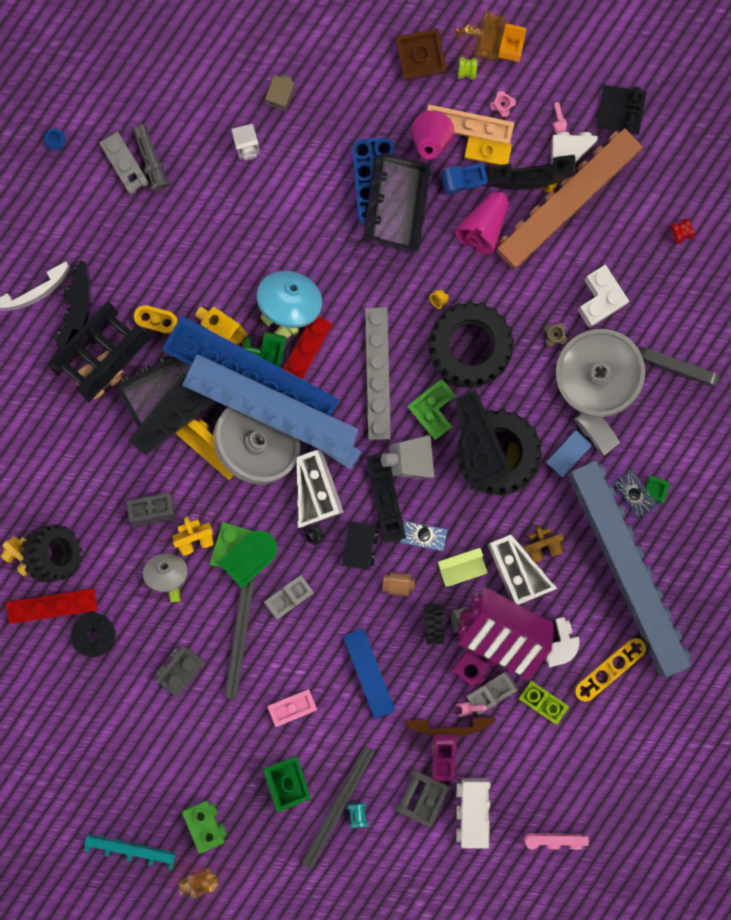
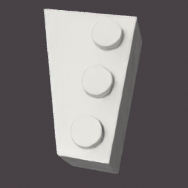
M315 450L297 457L298 528L344 513L323 452Z

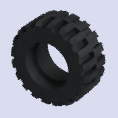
M467 301L465 304H455L452 308L446 309L437 318L431 330L428 345L429 356L433 362L432 365L435 370H438L443 379L446 378L455 386L478 388L482 387V385L490 384L504 372L512 358L514 338H512L511 327L507 325L506 318L497 313V309L494 307L489 308L485 306V303L479 302V304H475L473 301ZM464 325H477L483 328L490 336L492 343L490 355L484 362L478 365L462 364L454 358L451 352V337L458 328Z
M499 409V411L489 410L486 411V414L494 432H502L512 436L519 446L520 457L516 466L511 469L512 473L475 489L488 495L505 496V494L518 492V490L524 488L533 479L539 468L542 456L541 442L537 436V431L529 424L525 417L522 418L518 416V413L513 411L512 413L507 412L504 409ZM460 434L457 444V461L460 472L469 483Z

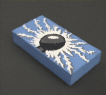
M404 521L406 539L400 540V543L438 551L444 550L447 529Z

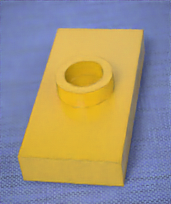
M469 136L464 159L492 165L508 164L512 145Z

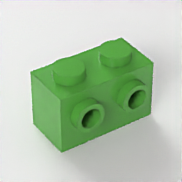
M209 799L182 811L199 854L226 841L227 832L223 823L219 824L216 816L219 814L214 802L210 804Z

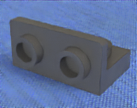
M183 646L181 649L177 647L169 656L172 659L167 666L163 664L155 674L158 676L155 681L176 697L181 694L205 664L203 659L186 646Z

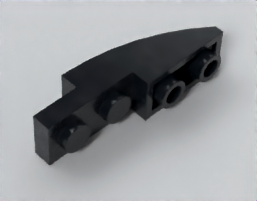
M80 260L79 265L76 264L71 273L73 280L71 285L66 286L63 297H65L64 301L71 305V309L68 308L63 318V321L66 322L63 329L58 330L55 341H57L56 346L61 349L73 338L75 331L79 332L88 323L92 299L91 279L88 265Z

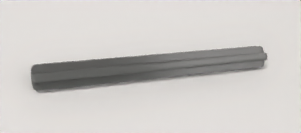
M255 577L241 588L225 692V697L229 699H236L238 695Z
M363 747L302 860L304 866L313 868L374 755V751L369 747Z

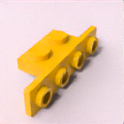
M194 419L176 433L225 478L230 480L234 476L220 461L214 447L213 435L208 431L210 427L201 419L196 421Z

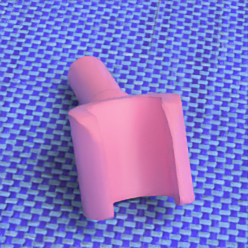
M556 102L554 107L558 121L552 124L557 134L558 132L566 131L567 122L563 118L559 102Z
M470 702L456 705V707L460 706L462 708V713L457 714L459 717L471 715L474 711L486 710V705L474 706Z

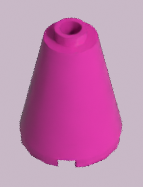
M430 110L419 114L411 127L412 140L420 156L425 159H434L452 144L455 135L454 124L451 119L440 111L434 112Z
M501 192L490 193L457 226L455 231L457 238L467 247L469 244L475 246L474 251L478 253L491 254L496 248L509 207L507 196Z

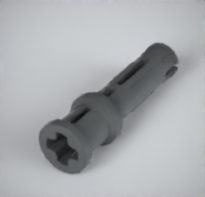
M142 124L134 127L133 131L146 165L144 171L149 176L152 184L150 187L151 191L157 192L168 188L170 183L166 181L164 176L163 164L157 159L147 126Z

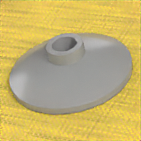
M169 553L159 554L146 563L143 569V578L147 586L155 591H173L185 582L188 573L187 566L184 560L177 555Z

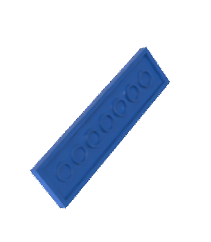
M182 315L162 351L190 366L198 354L329 416L339 402L338 398Z

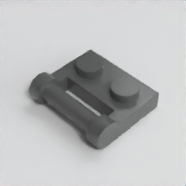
M413 769L411 772L412 778L401 802L396 805L394 810L431 828L450 786L440 781H435L433 778ZM419 782H425V787L414 810L408 809Z

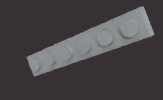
M365 308L368 440H390L387 308Z

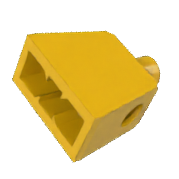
M201 306L195 314L202 321L201 325L204 328L238 346L248 335L239 323L214 306L210 310Z

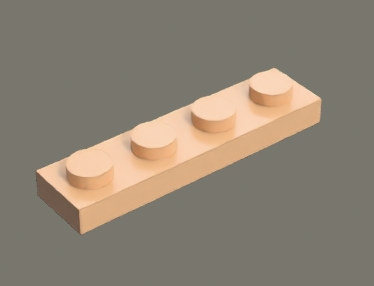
M428 105L427 111H440L451 119L456 135L471 136L510 145L514 122Z

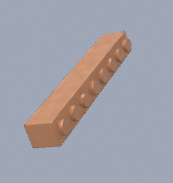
M625 128L620 133L618 130L615 131L608 138L609 144L605 147L602 145L593 152L594 158L591 161L587 162L585 160L576 169L578 173L574 177L563 180L561 183L563 187L558 192L553 190L545 198L547 202L542 207L537 205L529 213L531 217L526 222L521 220L513 228L515 232L510 237L505 235L497 243L499 247L496 252L514 271L642 150L643 146Z

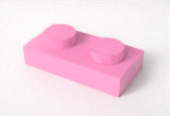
M309 689L267 706L275 727L317 710Z

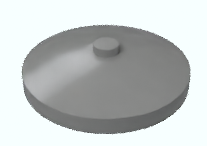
M593 329L577 335L564 347L557 361L556 380L561 395L576 411L592 417H609L623 412L636 401L645 381V364L639 349L628 337L609 329Z
M230 407L226 408L220 415L214 428V447L220 461L229 472L243 481L253 484L276 482L292 470L297 462V457H299V439Z

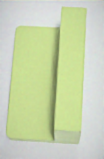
M481 548L437 562L446 587L487 574Z

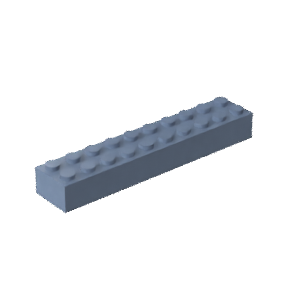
M594 461L568 473L569 480L659 675L667 678L691 667L689 663L692 660L688 650L686 648L683 649L680 644V640H682L681 634L677 627L674 628L670 622L673 619L668 607L664 608L660 600L663 599L659 587H655L651 581L654 578L649 566L645 567L642 561L644 554L640 546H635L633 542L634 532L630 525L626 526L623 520L625 513L620 504L616 505L613 498L616 496L612 485H607L604 479L607 476L602 464L598 465L597 461Z

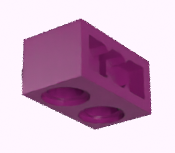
M467 649L451 670L473 687L475 684L479 686L487 676L484 674L489 666L493 669L496 663L488 659L482 660L478 654ZM472 664L476 667L477 672L475 676L467 677L464 670L467 665Z

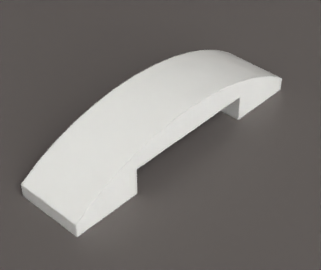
M65 261L47 271L51 280L14 300L8 293L0 297V311L21 309L42 300L64 281L71 267Z

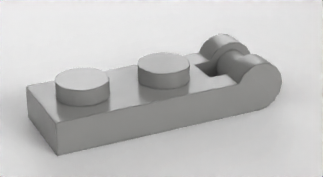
M118 132L99 142L130 195L135 193L137 188L149 185ZM136 174L138 178L130 182L128 178Z

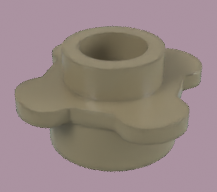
M563 323L545 326L544 332L547 335L546 344L548 346H553L557 343L563 345L567 342L568 338L565 336L566 327Z

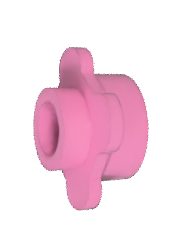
M499 91L495 101L490 103V108L493 111H498L502 117H507L511 107L515 106L516 100L505 94L504 91Z

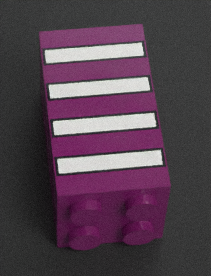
M486 587L479 594L476 593L473 596L469 608H465L460 614L459 620L461 625L457 632L459 634V645L527 680L530 679L552 651L553 622Z

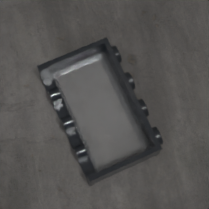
M388 153L374 155L363 235L364 243L396 249L405 253L419 251L422 242V225L425 220L424 209L428 198L429 164Z
M167 355L158 360L159 364L153 367L150 365L145 366L138 371V375L132 378L129 375L118 381L119 384L116 385L117 391L137 428L182 373L188 374L190 365Z

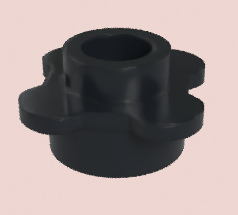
M314 523L308 525V527H303L304 536L309 543L314 546L322 543L324 533L317 524Z

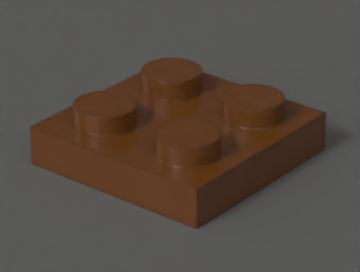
M439 28L396 36L404 81L447 73Z

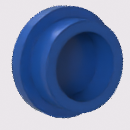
M53 128L45 133L44 143L50 150L57 151L64 147L66 136L60 129Z

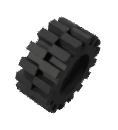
M442 603L424 604L426 645L445 643Z

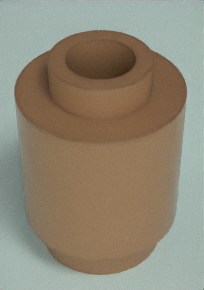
M393 572L384 574L383 592L400 596H409L410 592H414L415 579H411V574Z

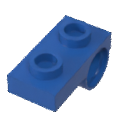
M483 162L465 167H451L440 173L445 195L488 185Z

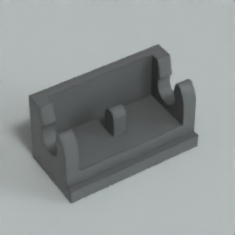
M170 493L126 501L129 521L133 528L177 520L173 508L174 502Z

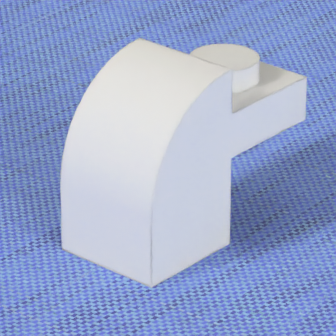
M565 617L554 619L559 641L552 642V651L546 657L547 667L569 662L578 651L579 637H569V634H572L569 620L565 621Z

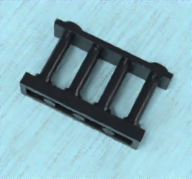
M109 301L97 311L89 322L47 364L56 376H59L64 371L79 385L75 389L88 403L150 340L146 332L139 325H136L131 330L118 320L116 316L119 313ZM108 324L125 336L116 346L101 334ZM93 340L110 352L101 362L85 349ZM78 356L95 368L86 378L70 366Z

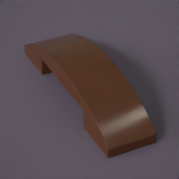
M495 717L472 718V727L428 729V720L405 721V725L417 732L431 736L435 734H454L457 737L483 730L496 722Z

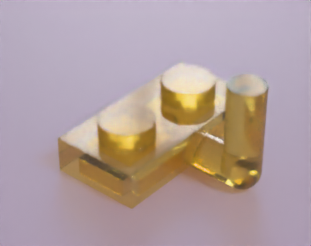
M485 12L483 13L480 28L469 24L457 28L455 33L458 37L467 34L477 36L474 55L493 62L498 57L506 18Z

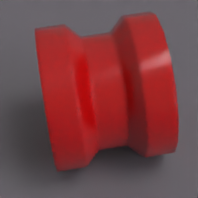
M688 218L682 219L678 224L675 222L670 224V231L676 244L682 243L685 239L691 240L695 238L692 224Z

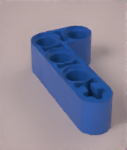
M388 138L362 139L353 145L358 220L363 227H365V206H368V199L361 198L360 194L364 190L370 191L374 155L381 154L378 151L379 147L383 145L390 148L388 154L394 155V144ZM365 147L369 152L366 156H360L356 152L357 149ZM361 169H367L371 174L366 178H362L358 172Z

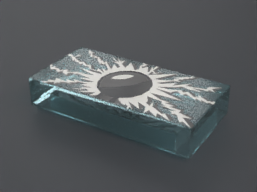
M632 469L613 481L638 517H641L657 506V503Z

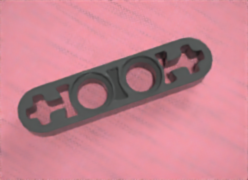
M639 347L645 363L711 387H717L720 376L713 372L654 350Z

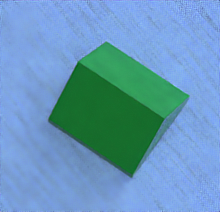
M297 756L263 768L277 813L311 799Z

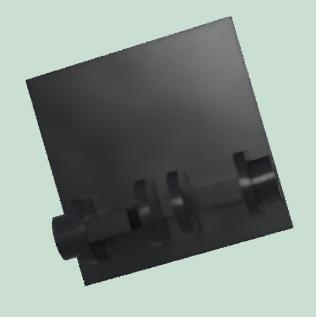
M604 84L596 127L614 131L618 130L620 132L625 128L629 133L639 135L647 92L641 91L640 87L627 89Z

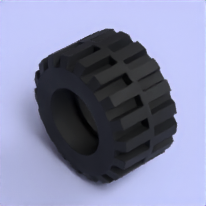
M60 524L32 530L25 537L27 541H23L21 545L24 548L20 551V556H23V560H21L22 565L26 566L24 570L26 573H31L30 577L32 579H38V582L41 583L68 579L75 574V570L79 569L80 565L78 562H82V556H80L82 547L79 548V543H81L79 538L76 539V534L73 531L69 532L68 527H62ZM49 544L55 551L54 564L48 557L47 550Z

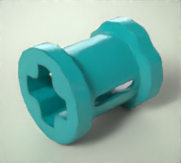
M366 802L346 805L351 819L349 828L369 825L365 814Z

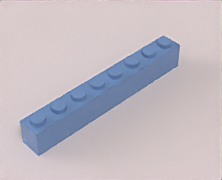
M198 354L183 383V386L344 461L353 447L359 430Z

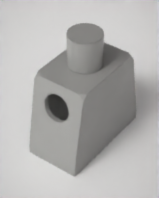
M430 435L390 445V453H383L381 456L382 466H391L392 474L396 477L420 480L434 478Z

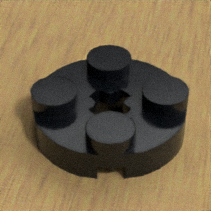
M87 613L80 616L71 629L73 647L87 657H99L107 653L113 647L116 640L114 625L107 616L101 613ZM92 628H95L96 633L99 634V638H95L94 641H91V638L87 636L88 632L92 631Z

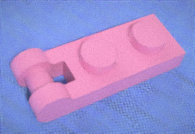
M528 833L524 837V843L529 849H535L538 845H547L548 849H560V845H569V849L580 850L583 849V846H589V837L587 834Z

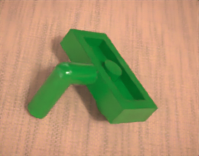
M264 332L260 349L251 347V339L245 337L242 340V348L280 367L286 336Z

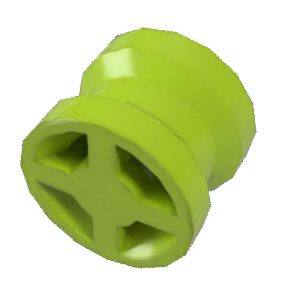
M460 57L458 79L469 77L471 80H476L477 58L468 60L465 57Z

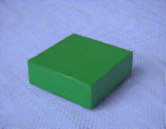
M649 475L643 490V496L663 504L670 482Z

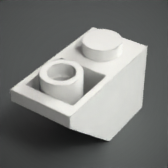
M253 124L231 129L239 159L251 160L256 158L257 154H261Z
M558 132L557 135H553L551 139V164H553V157L573 154L576 157V164L596 144L597 136H592V133L582 132L579 135H570L569 132Z

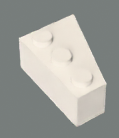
M512 535L488 544L510 600L519 605L557 589Z
M461 778V783H457L456 793L457 797H461V806L456 807V818L461 820V829H456V842H461V848H489L490 781L488 778Z

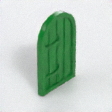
M254 531L245 536L218 563L243 588L275 558L277 542L268 532Z

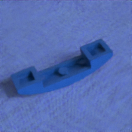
M364 628L344 635V641L374 718L377 719L395 712Z

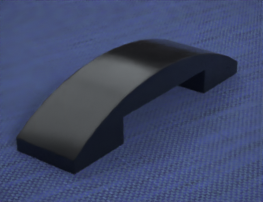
M575 154L553 157V164L513 169L511 163L489 166L488 185L502 189L524 190L559 183L575 174Z
M382 454L366 457L384 543L406 539L391 466L383 467L381 464Z

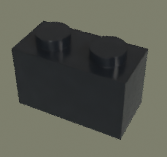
M349 521L342 566L369 570V565L374 566L376 553L372 552V546L378 543L379 531L375 530V525Z

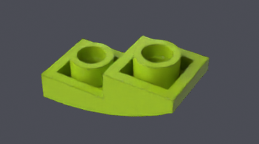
M530 681L519 700L557 726L570 708L532 681Z

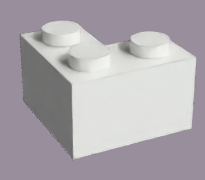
M606 264L585 278L584 281L595 298L580 306L578 312L590 329L629 303L628 298Z

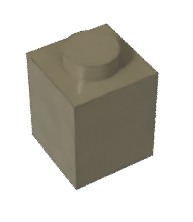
M282 74L280 76H273L265 98L266 105L287 112L295 90V82L292 81V78Z

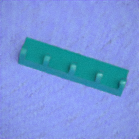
M88 834L85 840V852L89 853L91 847L104 849V856L107 857L113 851L127 854L126 861L131 862L132 856L149 859V866H153L155 860L168 863V870H173L176 852L94 834Z

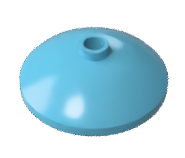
M277 271L271 273L261 281L257 290L256 299L261 312L270 321L283 327H304L318 317L322 308V296L317 286L309 278L297 272Z

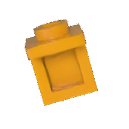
M505 24L498 58L520 62L526 34L525 27Z

